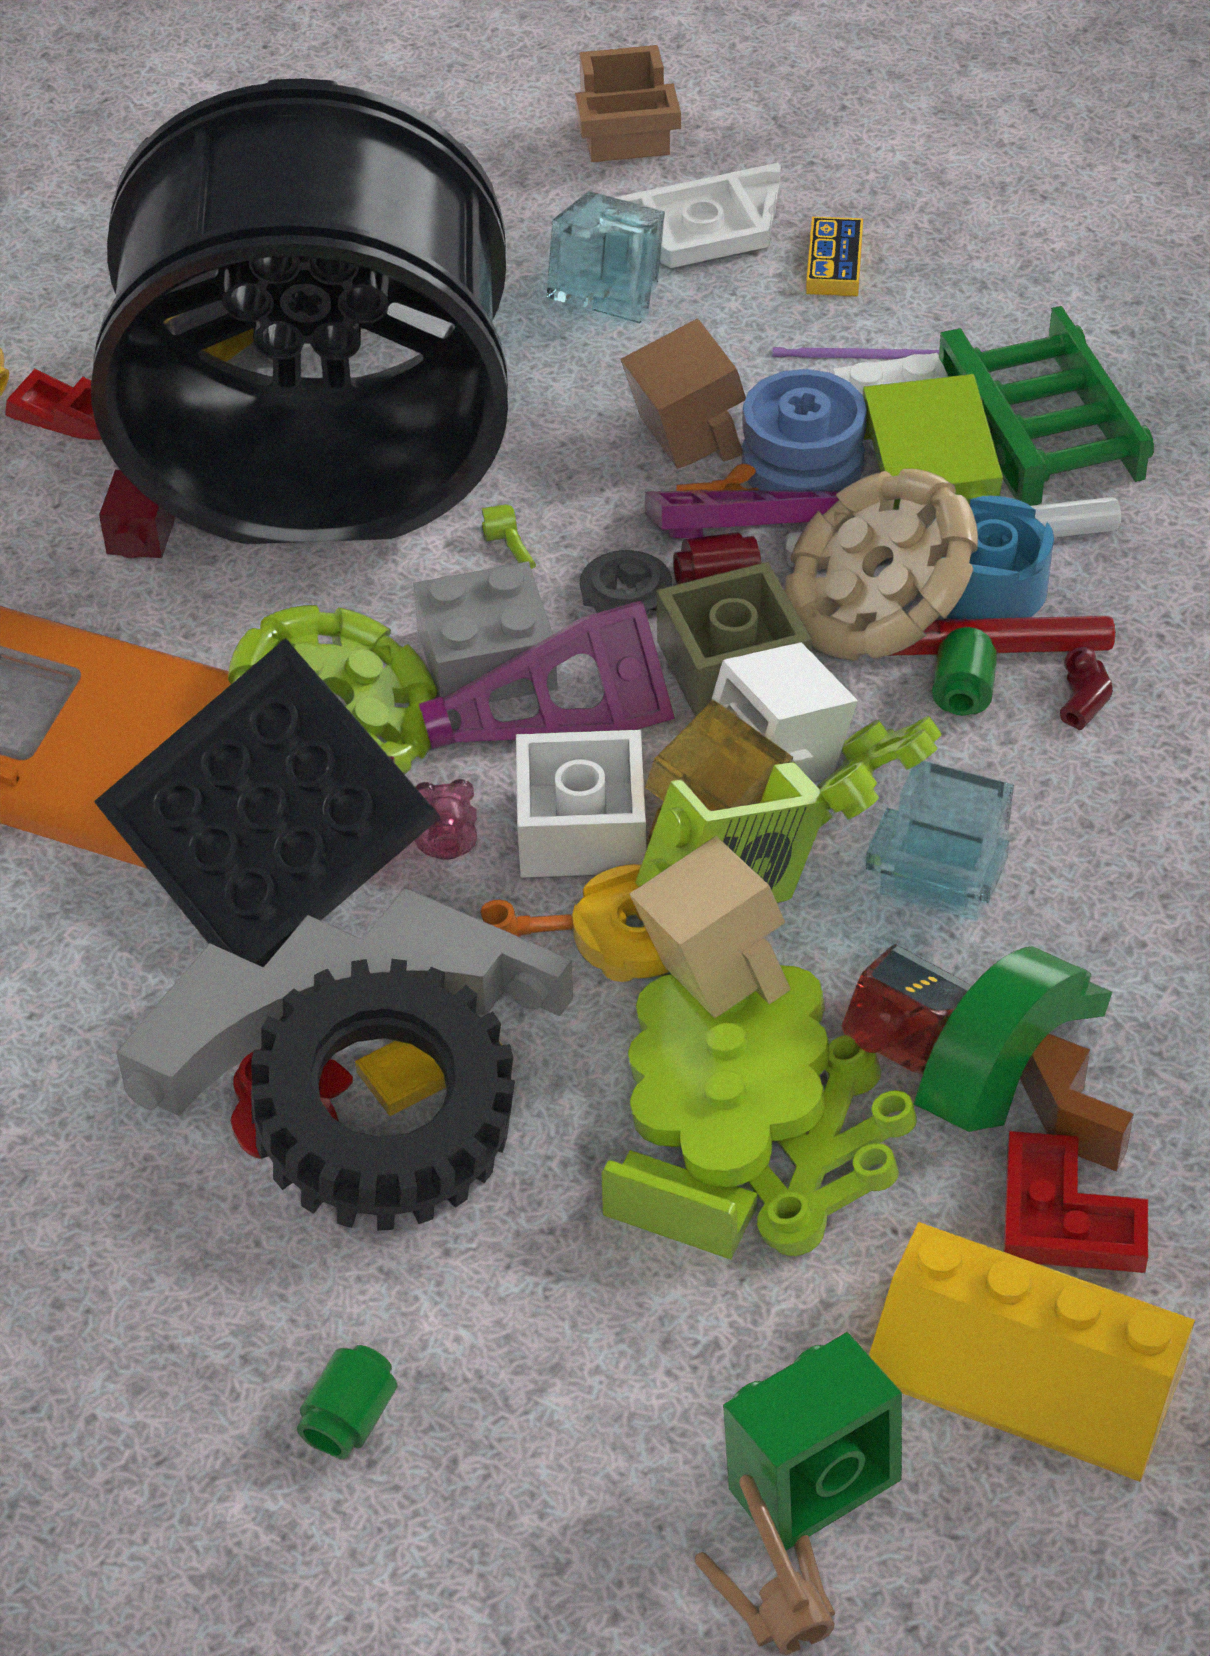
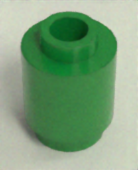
M971 627L958 628L950 632L939 645L932 697L942 710L955 715L965 716L978 714L990 705L993 697L997 652L986 633Z
M356 1345L354 1349H336L300 1407L302 1420L297 1426V1432L300 1437L311 1447L340 1460L346 1459L353 1447L361 1448L397 1390V1381L390 1373L392 1370L391 1363L382 1354L364 1345Z

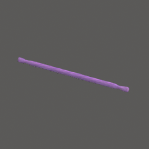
M773 347V357L899 359L914 354L938 353L939 355V350L786 349L784 347Z

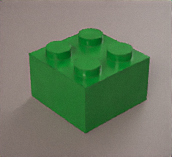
M848 1332L825 1345H815L808 1348L797 1357L793 1364L764 1381H754L745 1385L730 1401L723 1404L729 1490L754 1521L739 1483L743 1475L753 1477L786 1551L792 1548L801 1537L805 1535L810 1537L902 1480V1392Z

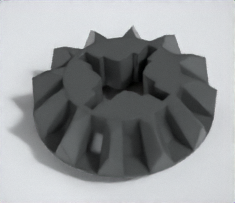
M619 550L603 554L592 560L581 573L579 584L583 605L594 607L596 613L641 601L648 615L650 610L657 611L656 590L672 586L671 573L661 560L648 553L634 550ZM617 578H619L622 584L625 583L628 588H635L636 591L626 593L622 588L617 589Z

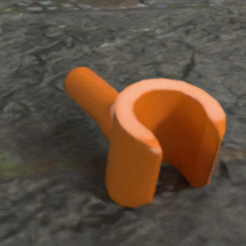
M739 464L733 468L724 480L677 484L676 491L759 490V488L748 489L740 485V483L748 481L756 473V470L751 465Z
M501 899L485 903L480 910L483 922L518 937L536 932L573 929L571 914L516 917L512 904Z

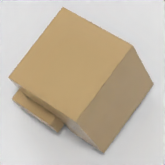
M717 836L629 894L664 967L714 1018L755 991L768 1004H771L791 990L771 944L764 938L786 923L771 888Z

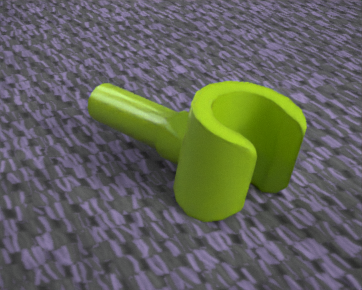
M507 504L482 508L484 518L482 529L486 542L505 539L507 547H509L518 563L529 561L531 569L535 568L536 563L518 534L514 508Z

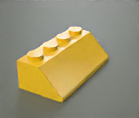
M918 1222L892 1277L869 1356L905 1395L1141 1482L1186 1364L1195 1319Z

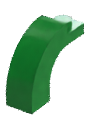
M1033 946L1011 952L993 964L979 977L950 1015L927 1061L914 1105L967 1132L1005 1126L1022 1072L1038 1045L1052 1030L1065 1022L1105 1017L1112 991L1090 982L1092 974L1086 969L1066 962Z

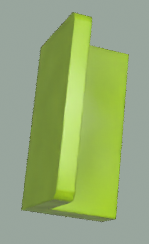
M629 1150L623 1164L609 1160L601 1172L603 1216L732 1260L757 1208L756 1192L738 1186L727 1188L708 1186L695 1180L685 1168Z

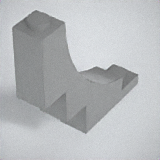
M404 888L363 939L307 915L264 968L209 943L116 1051L124 1089L134 1102L146 1109H155L159 1106L180 1116L207 1087L225 1072L239 1064L249 1053L261 1049V1028L268 1016L280 1020L283 1016V997L295 988L304 997H308L314 993V975L327 968L335 981L351 977V961L367 959L370 973H390L391 959L407 960L406 975L423 980L430 967L445 972L444 989L455 995L467 985L478 994L476 1012L479 1015H487L501 995L506 992L525 1008L532 1010L542 1008L561 1016L573 1000L572 960L408 888Z

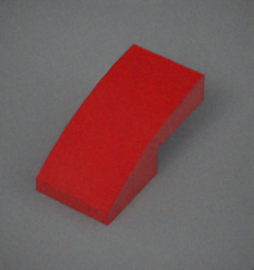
M34 368L6 400L5 415L14 420L78 439L102 440L95 423L91 403V380L82 377L72 387Z

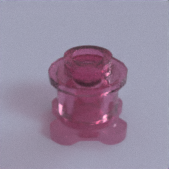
M456 779L450 784L434 785L430 782H422L415 787L441 816L439 820L415 839L418 849L428 856L441 860L455 859L470 852L477 840V829L474 825L477 821V810L470 804V800L474 797V786L472 783L464 779Z

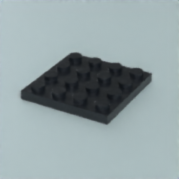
M286 638L94 801L208 944H213L263 968L307 915L321 921L441 818L431 804Z

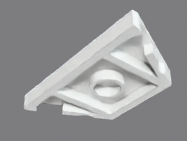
M779 163L595 201L593 202V219L596 224L669 268L769 247L780 189L781 166Z

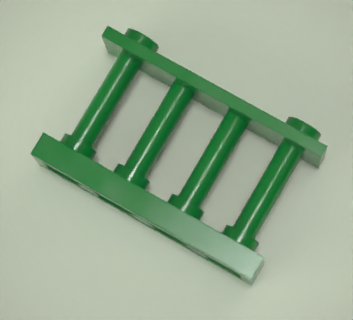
M1062 306L1051 308L1048 337L982 352L978 347L973 348L961 328L940 333L939 359L948 377L974 374L1003 480L1016 500H1020L1030 506L1042 504L1044 482L1049 480L1050 475L1118 459L1122 461L1135 482L1146 479L1148 458H1151L1154 453L1152 434L1146 425L1140 424L1086 343L1082 328L1079 325H1074ZM1054 358L1062 369L1061 372L1003 385L998 380L994 381L989 373ZM1076 391L1084 403L1081 406L1024 419L1020 414L1015 415L1010 405ZM1097 424L1107 438L1045 453L1042 449H1037L1032 442V439Z

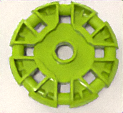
M302 605L286 608L264 617L261 621L260 629H249L238 642L229 665L228 680L231 684L286 638L331 691L345 701V707L388 756L394 757L395 764L404 774L410 771L411 762L416 757L423 759L431 749L429 736L418 703L436 697L437 688L434 680L418 653L409 644L402 647L390 637L391 629L379 621L338 607L335 613L319 612L317 605ZM318 635L332 637L333 644H319ZM395 703H409V706L406 708L395 707ZM381 736L387 742L383 743L378 737Z

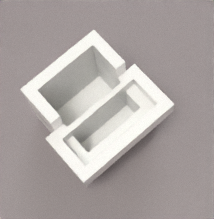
M802 642L729 658L722 661L712 700L719 707L711 735L763 793L774 765L795 762L810 780L815 782L828 777L835 771L858 700Z

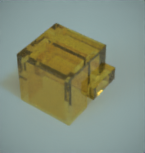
M713 699L654 758L645 788L664 801L670 782L682 779L709 811L758 804L762 799L774 765L791 763L793 756ZM662 805L657 809L646 845H649Z

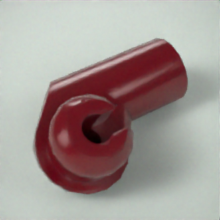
M1079 647L1070 651L1064 659V667L1069 672L1067 674V681L1073 696L1060 709L1059 714L1064 723L1078 730H1082L1110 700L1113 693V686L1103 663L1100 660H1096L1095 652L1087 647Z

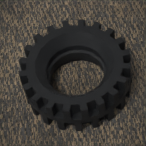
M367 959L351 961V977L335 981L328 968L315 974L314 993L304 997L293 988L283 997V1016L280 1020L270 1016L267 1017L261 1028V1049L253 1051L251 1063L252 1124H255L256 1147L261 1159L270 1157L273 1162V1180L282 1190L292 1183L301 1189V1206L314 1214L320 1205L325 1202L337 1208V1224L350 1228L353 1227L357 1213L377 1215V1231L394 1229L395 1214L413 1212L418 1224L433 1220L435 1205L446 1199L455 1208L468 1200L469 1185L475 1179L485 1183L493 1173L495 1156L497 1152L503 1153L507 1141L515 1080H511L513 1065L510 1044L501 1046L499 1042L501 1028L499 1019L494 1012L482 1017L476 1013L478 994L467 985L455 995L444 989L445 972L430 967L424 980L406 975L407 960L391 959L390 973H370ZM386 1038L412 1044L432 1057L444 1074L447 1092L442 1108L429 1123L407 1134L378 1137L352 1131L332 1118L321 1102L318 1084L323 1067L335 1053L356 1042Z

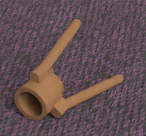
M743 1475L739 1481L741 1489L778 1577L769 1581L760 1590L759 1595L763 1603L758 1610L706 1553H698L695 1556V1563L710 1579L709 1581L747 1622L759 1647L774 1641L779 1652L783 1655H788L801 1649L798 1640L809 1641L812 1645L829 1636L835 1625L831 1617L835 1615V1611L823 1589L809 1536H802L794 1545L802 1573L801 1576L799 1572H795L755 1480L750 1475Z

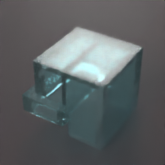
M588 191L552 219L546 298L585 308L593 301V311L640 324L649 313L650 295L658 286L665 211Z
M927 761L914 766L900 793L899 811L886 808L866 853V869L881 873L880 895L978 921L984 904L989 903L1008 859L1010 843L1008 841L1014 784Z

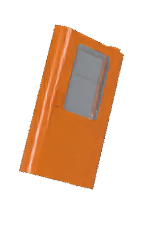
M0 606V823L148 869L94 801L231 685L228 680L229 671Z

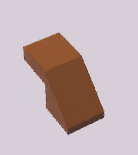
M1048 1034L1032 1053L1022 1072L1020 1080L1047 1134L1079 1136V1157L1117 1172L1128 1150L1134 1113L1083 1094L1090 1049Z

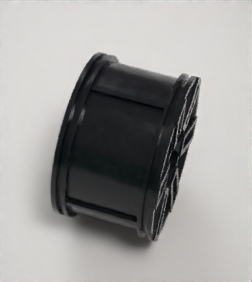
M306 78L269 80L268 83L223 92L200 101L178 113L160 126L150 137L145 138L121 173L112 200L107 237V263L116 298L108 309L97 336L91 377V403L96 426L110 456L127 479L155 504L183 522L207 533L242 544L393 539L427 525L462 501L477 486L491 467L503 440L508 414L507 364L502 343L493 324L505 285V225L494 187L483 167L470 150L431 119L404 104L359 88L338 85L335 81ZM254 328V346L259 353L273 359V376L232 365L207 353L203 349ZM361 328L420 353L397 366L380 372L353 378L350 376L349 358L355 355L361 347ZM304 344H311L313 350L321 357L322 377H301V350Z

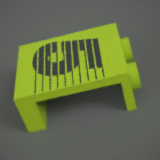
M795 762L774 765L760 803L716 811H709L682 779L671 781L635 883L638 887L642 886L717 836L770 886L777 903L785 902L793 897L829 804L820 793V789Z

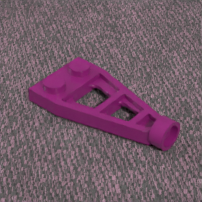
M840 491L645 492V514L660 529L669 530V537L697 538L703 537V528L809 522L817 511L823 515L839 501L836 494Z
M641 601L582 617L443 698L438 697L418 703L432 750L455 742L516 740V734L638 730L675 719L645 607ZM577 654L591 656L595 661L603 690L602 700L591 708L565 709L554 704L550 699L547 688V678L551 670ZM519 679H529L532 682L539 706L537 714L530 718L505 722L495 719L492 716L488 702L491 693ZM453 709L460 714L461 723L458 728L452 729L447 710Z

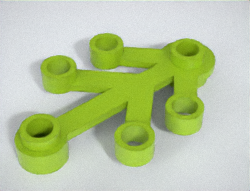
M926 716L897 731L893 729L886 730L880 720H875L847 738L841 750L846 757L842 762L843 765L817 785L820 793L829 804L820 827L832 818L829 812L831 808L834 813L842 811L847 819H851L872 806L879 799V796L873 789L877 782L872 775L874 770L883 764L899 759L904 768L908 770L931 756L938 749L934 742L942 735L931 717Z
M842 1035L835 1038L829 1044V1062L825 1068L828 1077L824 1090L825 1109L820 1121L813 1129L809 1130L808 1135L804 1133L799 1137L776 1141L796 1167L788 1189L768 1165L759 1176L747 1182L763 1203V1207L757 1217V1226L761 1237L766 1244L783 1255L799 1256L812 1251L820 1244L824 1237L828 1215L871 1191H882L892 1186L899 1175L898 1166L892 1150L880 1143L890 1137L904 1136L916 1126L917 1115L911 1097L903 1091L892 1090L879 1095L872 1104L873 1116L840 1134L853 1096L870 1091L876 1086L881 1077V1067L874 1047L858 1035ZM902 1111L896 1116L887 1117L890 1113ZM853 1159L854 1171L820 1188L826 1173ZM883 1164L879 1169L868 1170L874 1165Z

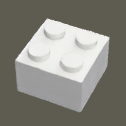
M641 730L516 734L517 831L520 877L598 875L603 871L618 866L642 865L646 853V818Z

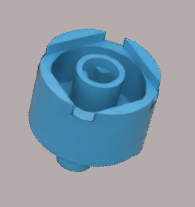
M981 496L970 499V507L977 524L978 549L970 557L969 563L974 569L962 597L948 614L947 618L1032 617L1041 609L1047 598L1054 534L1051 526L1047 522L1045 527L1035 518L1036 510L1020 500L1002 496Z

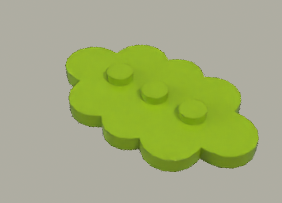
M780 965L790 986V991L771 1004H768L755 991L716 1018L672 974L662 976L650 982L639 993L636 1010L641 1033L631 1042L628 1050L632 1076L637 1083L630 1098L635 1130L644 1140L655 1145L681 1147L685 1168L695 1180L708 1186L726 1188L745 1184L759 1176L769 1164L772 1154V1141L799 1137L813 1129L822 1118L825 1109V1098L819 1075L828 1066L830 1050L826 1030L819 1024L825 1011L823 991L820 981L810 971L797 966Z

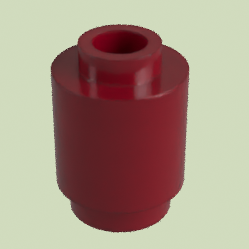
M739 532L684 539L681 551L674 552L673 570L677 585L761 564V555L756 538L754 536L742 537Z

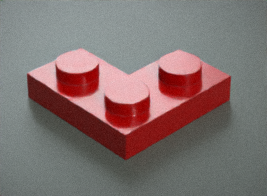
M1009 1131L1003 1252L1036 1264L1145 1273L1148 1262V1199L1078 1193L1079 1136Z

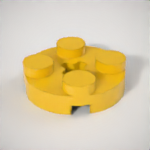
M638 864L614 867L590 879L583 888V898L578 902L577 906L574 905L572 913L573 935L579 952L590 964L601 969L607 978L617 982H626L634 978L656 977L669 972L664 967L645 926L631 927L626 924V917L636 915L642 921L629 895L639 888L635 883L641 867Z

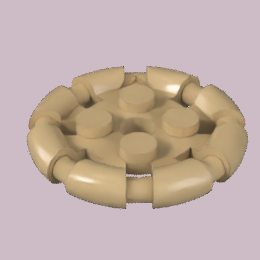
M902 469L899 476H891L887 471H882L862 478L836 494L839 501L823 515L817 511L795 544L790 559L795 564L794 572L786 576L785 592L810 635L812 646L815 649L843 660L855 661L863 654H869L871 658L877 659L894 654L915 644L927 636L924 630L940 615L944 619L948 616L962 597L974 569L969 563L970 557L978 549V531L973 511L965 497L955 495L956 489L953 484L939 475L920 469ZM895 499H901L899 510H892ZM936 518V520L929 527H927ZM893 557L892 564L885 567L879 576L873 577L877 566L885 559ZM827 569L826 577L816 578L818 570ZM920 592L924 598L907 613L903 607Z

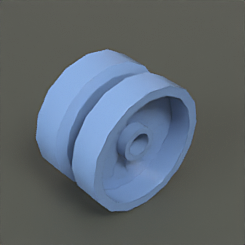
M811 369L789 370L762 379L748 391L743 404L742 429L745 439L742 444V464L751 465L756 470V473L747 482L753 488H759V490L841 491L860 480L864 469L865 448L863 439L866 433L867 409L863 395L849 381L824 371Z

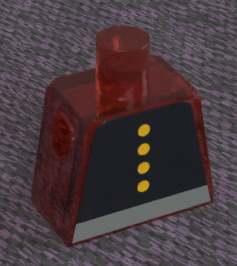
M894 944L862 972L841 1029L845 1035L854 1039L857 1045L864 1051L879 1053L911 1072L923 1074L932 1049L943 1027L972 985Z

